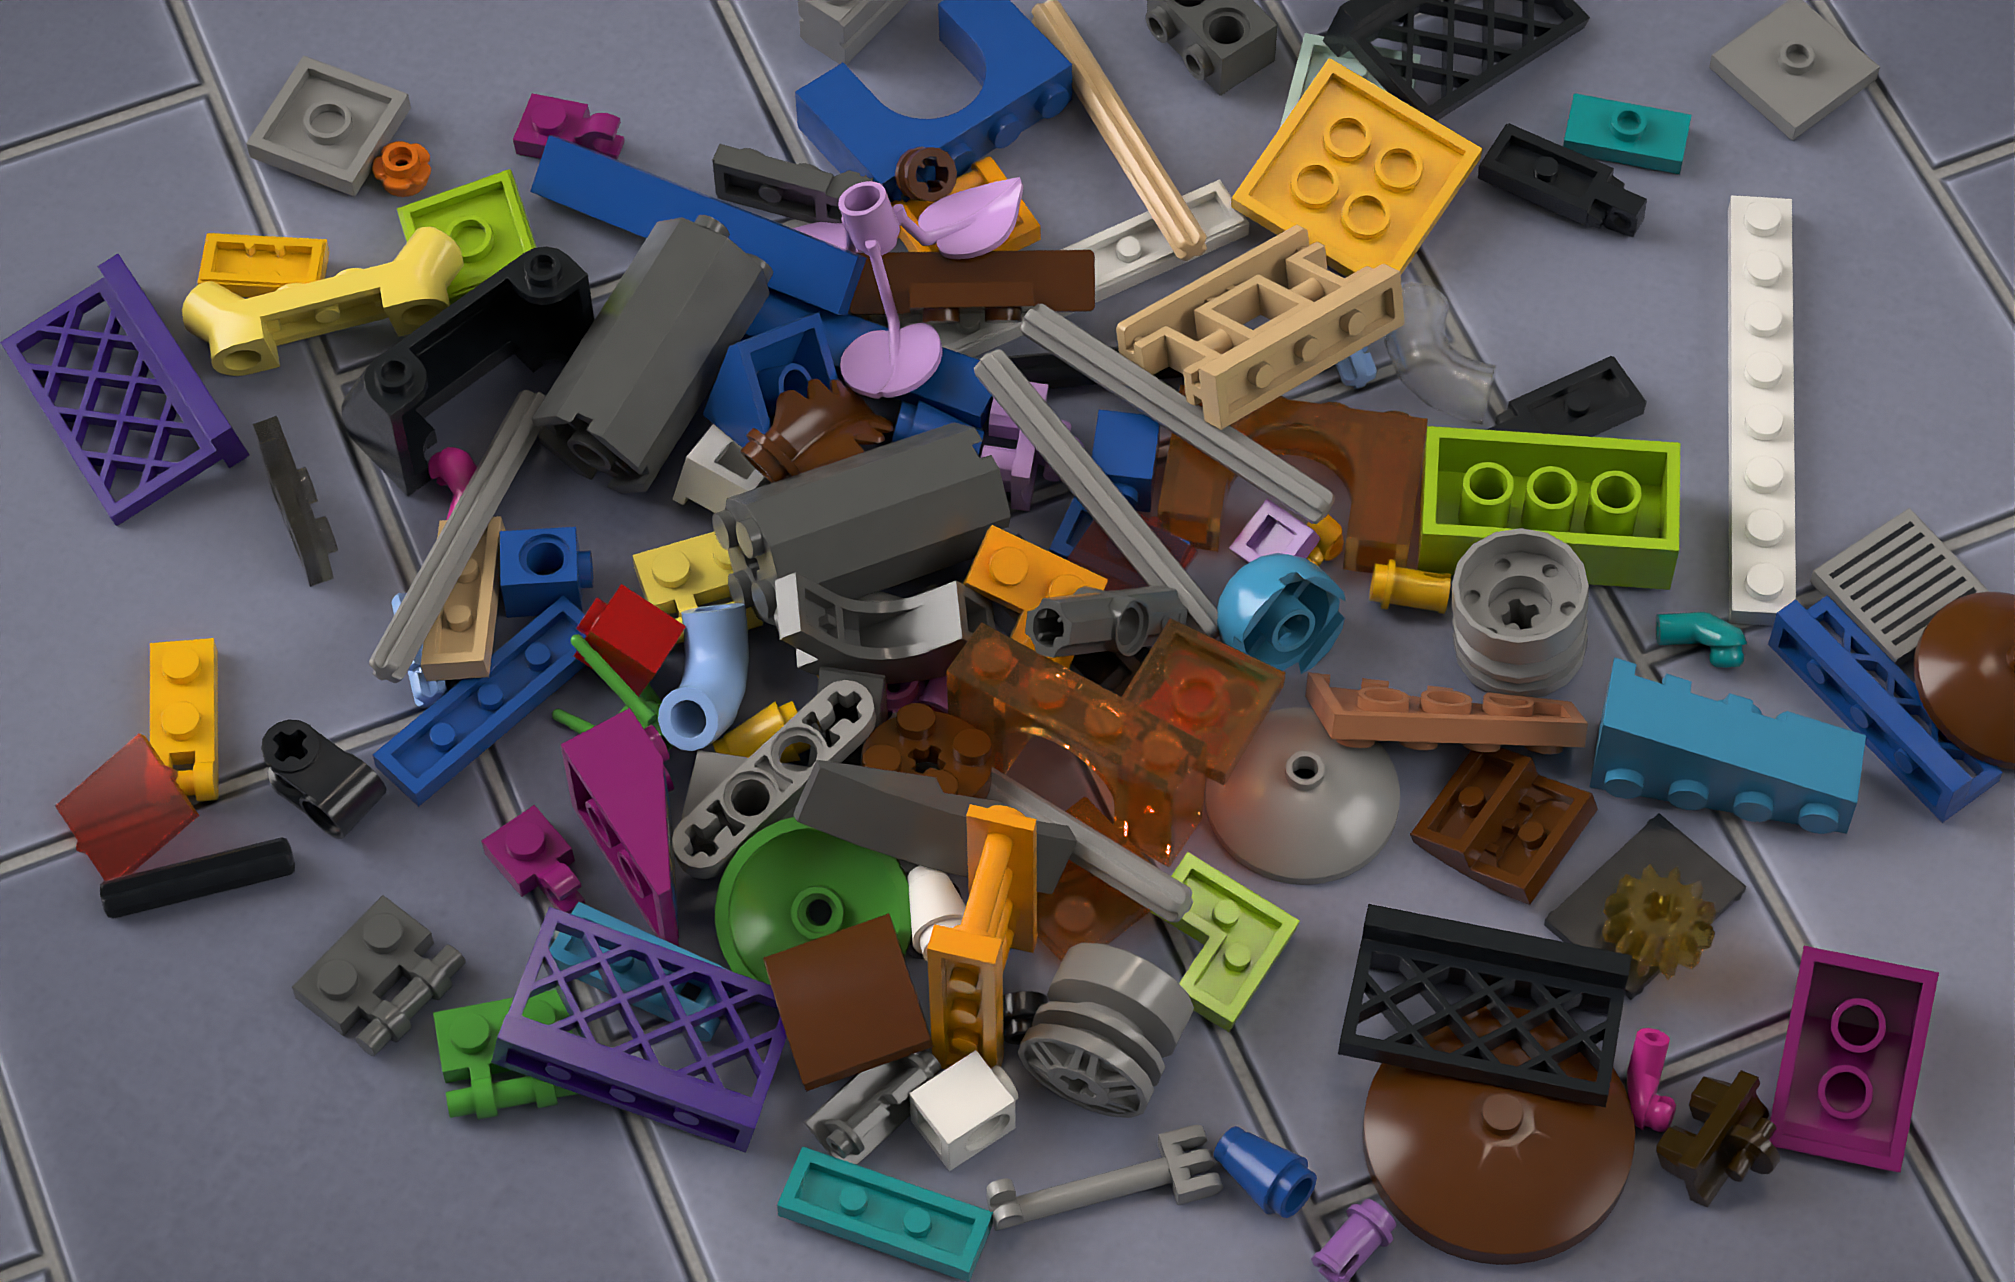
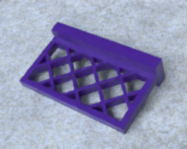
M116 254L97 266L103 274V278L0 343L109 517L118 526L223 459L230 469L250 456V454L120 255ZM106 301L111 312L104 333L79 330L83 314ZM121 326L128 336L118 335ZM44 339L59 341L51 366L28 363L22 354ZM74 343L99 346L91 371L66 368ZM114 348L139 352L132 376L106 373ZM149 369L155 379L146 378ZM38 378L47 379L44 387ZM61 381L87 384L79 409L55 406L54 403ZM101 386L127 389L120 414L94 411ZM142 391L166 394L167 398L160 420L134 417ZM177 413L184 423L174 422ZM65 421L75 422L72 431ZM89 424L115 428L107 453L85 451L82 449ZM129 430L155 433L148 459L122 455ZM170 435L194 438L201 448L178 463L162 461ZM93 465L103 466L100 476ZM117 468L143 472L138 489L116 502L110 493V489Z
M549 907L508 1014H506L497 1036L491 1063L746 1153L787 1035L780 1016L775 1029L750 1038L736 1012V1009L755 1001L778 1009L771 985ZM555 930L581 939L591 959L560 971L549 950ZM599 946L610 949V951L603 953ZM627 957L641 960L646 963L655 981L623 993L609 965ZM543 963L549 976L536 981ZM663 969L672 971L674 973L666 976ZM598 970L612 999L580 1011L567 982ZM691 979L708 984L717 1004L687 1016L672 987ZM553 988L556 989L569 1014V1017L550 1025L523 1016L529 998ZM726 991L736 994V996L729 998ZM661 992L675 1022L644 1034L630 1005ZM618 1010L633 1040L614 1048L597 1043L587 1023ZM724 1015L739 1044L708 1057L693 1027ZM576 1028L579 1036L569 1033L567 1031ZM682 1033L697 1062L677 1071L660 1065L651 1045ZM770 1044L763 1063L757 1050ZM640 1051L643 1059L631 1054ZM745 1055L758 1079L752 1097L724 1088L714 1068ZM703 1073L706 1081L698 1079L695 1076Z

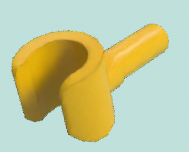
M1329 514L1318 524L1310 522L1306 524L1321 538L1306 559L1320 566L1324 560L1330 561L1342 552L1344 546L1342 526Z

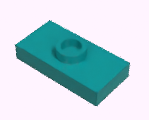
M1574 93L1563 147L1589 158L1680 174L1692 115Z

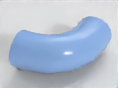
M743 603L703 606L681 612L682 623L686 626L683 630L685 660L682 681L679 688L671 691L663 699L658 717L662 734L670 744L680 750L695 751L707 747L734 723L746 690L749 664L748 626L745 604Z

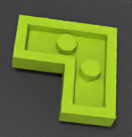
M1187 852L1171 876L1192 890L1191 898L1193 904L1190 911L1185 913L1179 922H1169L1153 911L1150 912L1204 945L1179 984L1189 994L1194 1007L1193 1011L1230 1032L1292 938L1300 920Z

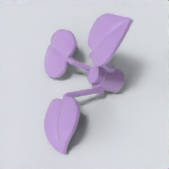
M1020 177L981 185L943 197L922 212L918 219V225L907 216L902 204L892 207L887 192L880 183L873 181L861 182L849 187L839 198L838 206L842 214V223L816 222L792 228L853 253H861L863 251L870 257L887 317L889 331L877 330L868 332L855 339L845 349L840 363L841 374L845 383L853 391L875 399H879L882 396L886 398L900 396L923 385L934 374L941 362L942 343L932 325L916 323L900 329L899 317L881 256L890 252L896 246L897 237L900 232L899 225L922 246H930L937 243L939 252L946 258L967 259L984 255L1001 246L1014 229L1023 194V184Z

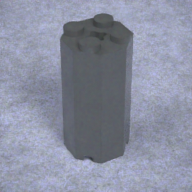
M698 215L694 222L681 217L656 223L532 417L534 427L543 426L538 437L544 447L577 474L590 480L593 479L598 470L612 476L613 478L607 487L621 494L647 492L715 383L729 346L741 341L770 294L767 284L773 276L772 268L761 258L745 253L729 239L730 233L728 229L718 220L707 215Z
M953 422L727 498L725 510L714 513L712 522L718 542L723 549L728 550L733 573L728 576V586L734 603L745 604V609L751 607L759 620L776 626L774 619L775 609L777 608L775 580L796 572L839 596L855 600L975 558L990 526L994 525L1004 529L1009 527L1011 519L997 463L992 455L979 458L972 446L983 441L974 427Z

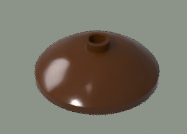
M1979 592L1966 595L1943 607L1922 632L1914 657L1916 688L1930 719L1955 746L1982 762L2015 770V594Z

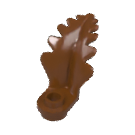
M811 379L808 381L807 398L795 390H787L780 393L777 398L772 428L765 434L752 428L746 435L749 442L740 450V453L762 476L771 483H774L784 478L786 479L863 453L865 451L860 445H873L883 442L885 438L882 433L893 431L894 423L875 414L857 392L853 391L849 386L845 388L841 381L832 379L829 390L819 379Z

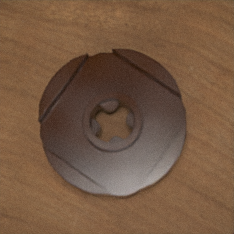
M911 703L900 708L895 718L885 721L869 735L862 750V767L935 777L944 793L986 799L991 788L992 779L991 739L987 733L976 729L973 725L959 717L947 713L934 712L931 707L922 703ZM922 762L934 763L941 768V770L929 768L924 773L915 771L916 764Z

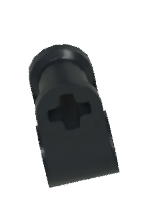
M288 719L278 722L268 729L262 739L261 751L264 761L268 765L267 774L271 787L278 795L284 797L307 814L318 827L334 838L343 839L386 793L387 789L384 782L370 766L355 755L343 751L313 729L311 725L301 720Z

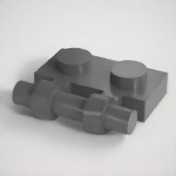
M382 895L292 986V989L298 1001L342 1036L361 1018L367 1021L369 1024L355 1040L365 1052L375 1056L390 1040L398 1042L412 1028L410 1020L431 998L439 1000L452 987V976L466 961L462 954L449 944L432 960L423 959L422 956L434 944L432 933ZM402 976L410 981L391 1002L380 999Z

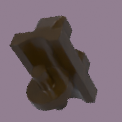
M1740 1070L1731 1084L1703 1076L1692 1092L1689 1103L1693 1119L1704 1123L1698 1134L1673 1126L1668 1127L1658 1142L1656 1153L1661 1167L1684 1180L1691 1201L1708 1208L1728 1177L1734 1181L1741 1182L1749 1170L1759 1174H1770L1779 1163L1780 1154L1769 1141L1777 1128L1773 1122L1768 1120L1770 1116L1768 1108L1760 1101L1756 1094V1090L1760 1086L1759 1077Z

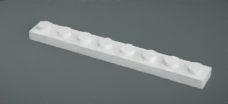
M1731 195L1728 208L1729 623L1773 626L1776 613L1796 599L1792 199Z

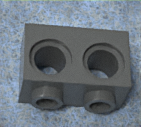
M1147 0L1145 19L1153 36L1161 43L1167 42L1183 58L1188 71L1200 81L1205 80L1220 96L1275 61L1278 25L1253 0Z

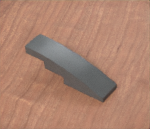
M816 760L793 815L796 821L858 846L927 868L968 878L966 815L969 805L989 808L994 805L1004 806L1001 801L944 793L935 777ZM1037 821V892L1053 894L1073 852L1077 840L1068 825Z

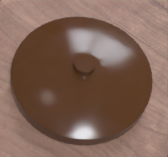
M1486 1006L1462 1018L1479 1038L1502 1027ZM1507 1006L1517 1019L1531 1012V1010ZM1552 1019L1529 1031L1545 1051L1569 1040ZM1448 1026L1424 1037L1433 1050L1452 1053L1464 1046ZM1514 1039L1491 1050L1492 1054L1503 1064L1519 1066L1531 1060ZM1581 1052L1558 1063V1066L1568 1077L1596 1082L1597 1071ZM1381 1063L1368 1091L1363 1117L1362 1140L1366 1166L1372 1183L1389 1211L1403 1226L1427 1244L1447 1254L1478 1263L1509 1265L1535 1262L1564 1252L1583 1241L1606 1220L1616 1206L1629 1176L1635 1148V1126L1630 1100L1614 1068L1612 1070L1609 1095L1605 1108Z

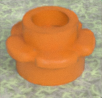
M396 141L384 146L381 150L382 155L376 157L372 165L374 177L377 180H381L383 188L391 195L397 197L413 196L423 190L431 174V166L428 164L430 162L428 151L420 144H410L404 141ZM407 163L404 166H397L398 164Z

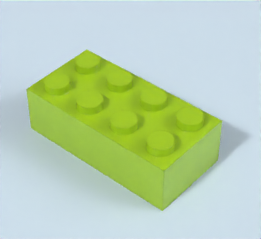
M1427 426L1421 473L1417 570L1454 575L1458 561L1474 543L1495 532L1523 528L1546 532L1568 544L1583 562L1588 584L1670 590L1679 554L1681 443Z

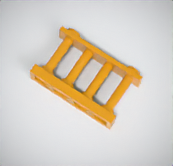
M970 804L966 815L969 898L961 925L953 928L934 924L927 947L931 1039L934 1045L932 1047V1054L939 1061L942 1069H948L975 1050L990 1069L995 1065L1002 1067L1004 1060L1003 972L1010 948L1034 953L1037 943V819L1025 817L1020 811L1008 806L994 805L985 808Z

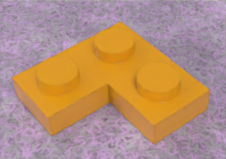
M991 525L987 530L963 585L992 601L1020 613L995 668V672L1050 698H1054L1061 687L1074 655L1052 658L1037 654L1034 643L1025 634L1027 612L1039 606L1043 598L1073 595L1079 588L1084 586L1104 590L1108 579Z

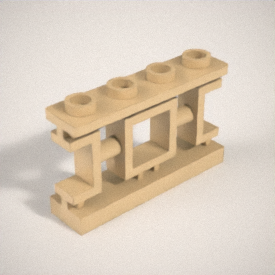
M1295 225L1118 323L1116 332L1119 353L1152 375L1167 367L1182 373L1184 376L1186 402L1194 406L1202 402L1204 421L1222 430L1403 326L1405 320L1400 271L1384 263L1374 269L1366 266L1346 278L1327 270L1325 245L1315 242L1309 246L1308 230ZM1259 315L1270 319V321L1254 330L1243 325Z

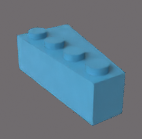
M1614 657L1599 725L1589 787L1605 790L1610 795L1618 798L1632 799L1641 796L1669 801L1672 805L1684 810L1708 808L1734 813L1739 818L1751 822L1774 820L1800 825V827L1812 833L1826 834L1835 831L1847 834L1858 801L1866 735L1789 711L1779 714L1775 719L1764 716L1751 699L1731 693L1725 699L1719 701L1690 693L1692 681L1670 674L1664 676L1662 684L1635 676V663Z

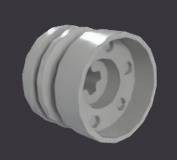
M1523 528L1495 532L1474 543L1458 561L1452 581L1453 644L1457 663L1471 683L1491 693L1535 698L1545 697L1567 685L1582 667L1588 643L1587 612L1589 585L1583 562L1568 544L1546 532Z
M1080 943L1068 949L1050 984L1047 993L1050 1002L1039 1006L1034 1016L1032 1027L1028 1028L1021 1041L1018 1055L1023 1066L1033 1077L1061 1098L1084 1109L1111 1117L1132 1118L1144 1113L1152 1097L1154 1086L1158 1085L1164 1072L1165 1065L1162 1058L1173 1054L1193 1012L1194 1007L1189 994L1172 976L1155 964L1129 951L1099 943Z

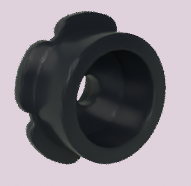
M1020 991L1003 995L1005 1042L1015 1045L1021 1044L1028 1028L1032 1027V1022L1039 1006L1048 1003V998L1045 994L1033 991Z

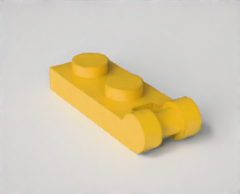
M214 638L150 643V767H148V792L152 805L172 804L173 797L195 795L197 801L218 799V650ZM194 764L193 770L173 771V765Z

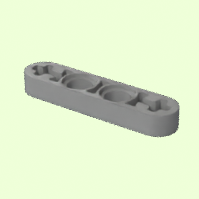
M849 680L836 681L825 687L686 815L675 828L672 838L675 857L682 870L690 876L700 879L718 876L725 871L730 860L748 839L767 826L778 822L798 804L815 763L812 767L801 772L786 769L780 762L781 754L786 747L798 742L807 743L817 751L816 760L842 763L872 733L876 723L873 698L867 688L858 682ZM840 703L843 707L849 708L857 703L856 708L859 720L852 723L844 718L829 730L831 742L834 745L828 747L820 732L812 728L811 725L817 723L820 731L824 733L835 721L833 706ZM745 787H760L769 794V804L760 814L745 816L733 808L734 797ZM722 811L730 826L739 831V833L733 836L728 826L724 827L714 838L717 851L715 854L709 857L701 851L692 857L693 849L690 839L695 835L704 840L713 836L721 828L718 816L715 814Z

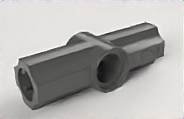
M1084 586L1079 588L1073 595L1043 598L1039 606L1027 612L1025 634L1034 643L1036 653L1046 657L1055 658L1103 651L1132 656L1143 646L1170 643L1173 636L1178 632L1185 631L1188 609L1180 602L1177 590L1166 586H1150L1104 591Z

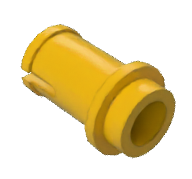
M1391 559L1388 560L1387 565L1375 563L1370 585L1369 601L1380 602L1381 609L1385 610L1388 609L1389 604L1438 611V613L1445 614L1450 593L1451 574L1395 567L1396 562Z

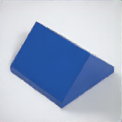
M819 312L806 315L729 346L703 415L742 448L749 442L746 435L752 428L757 429L762 434H765L772 428L777 398L780 393L787 390H795L807 398L809 380L819 379L829 390L831 380H838Z

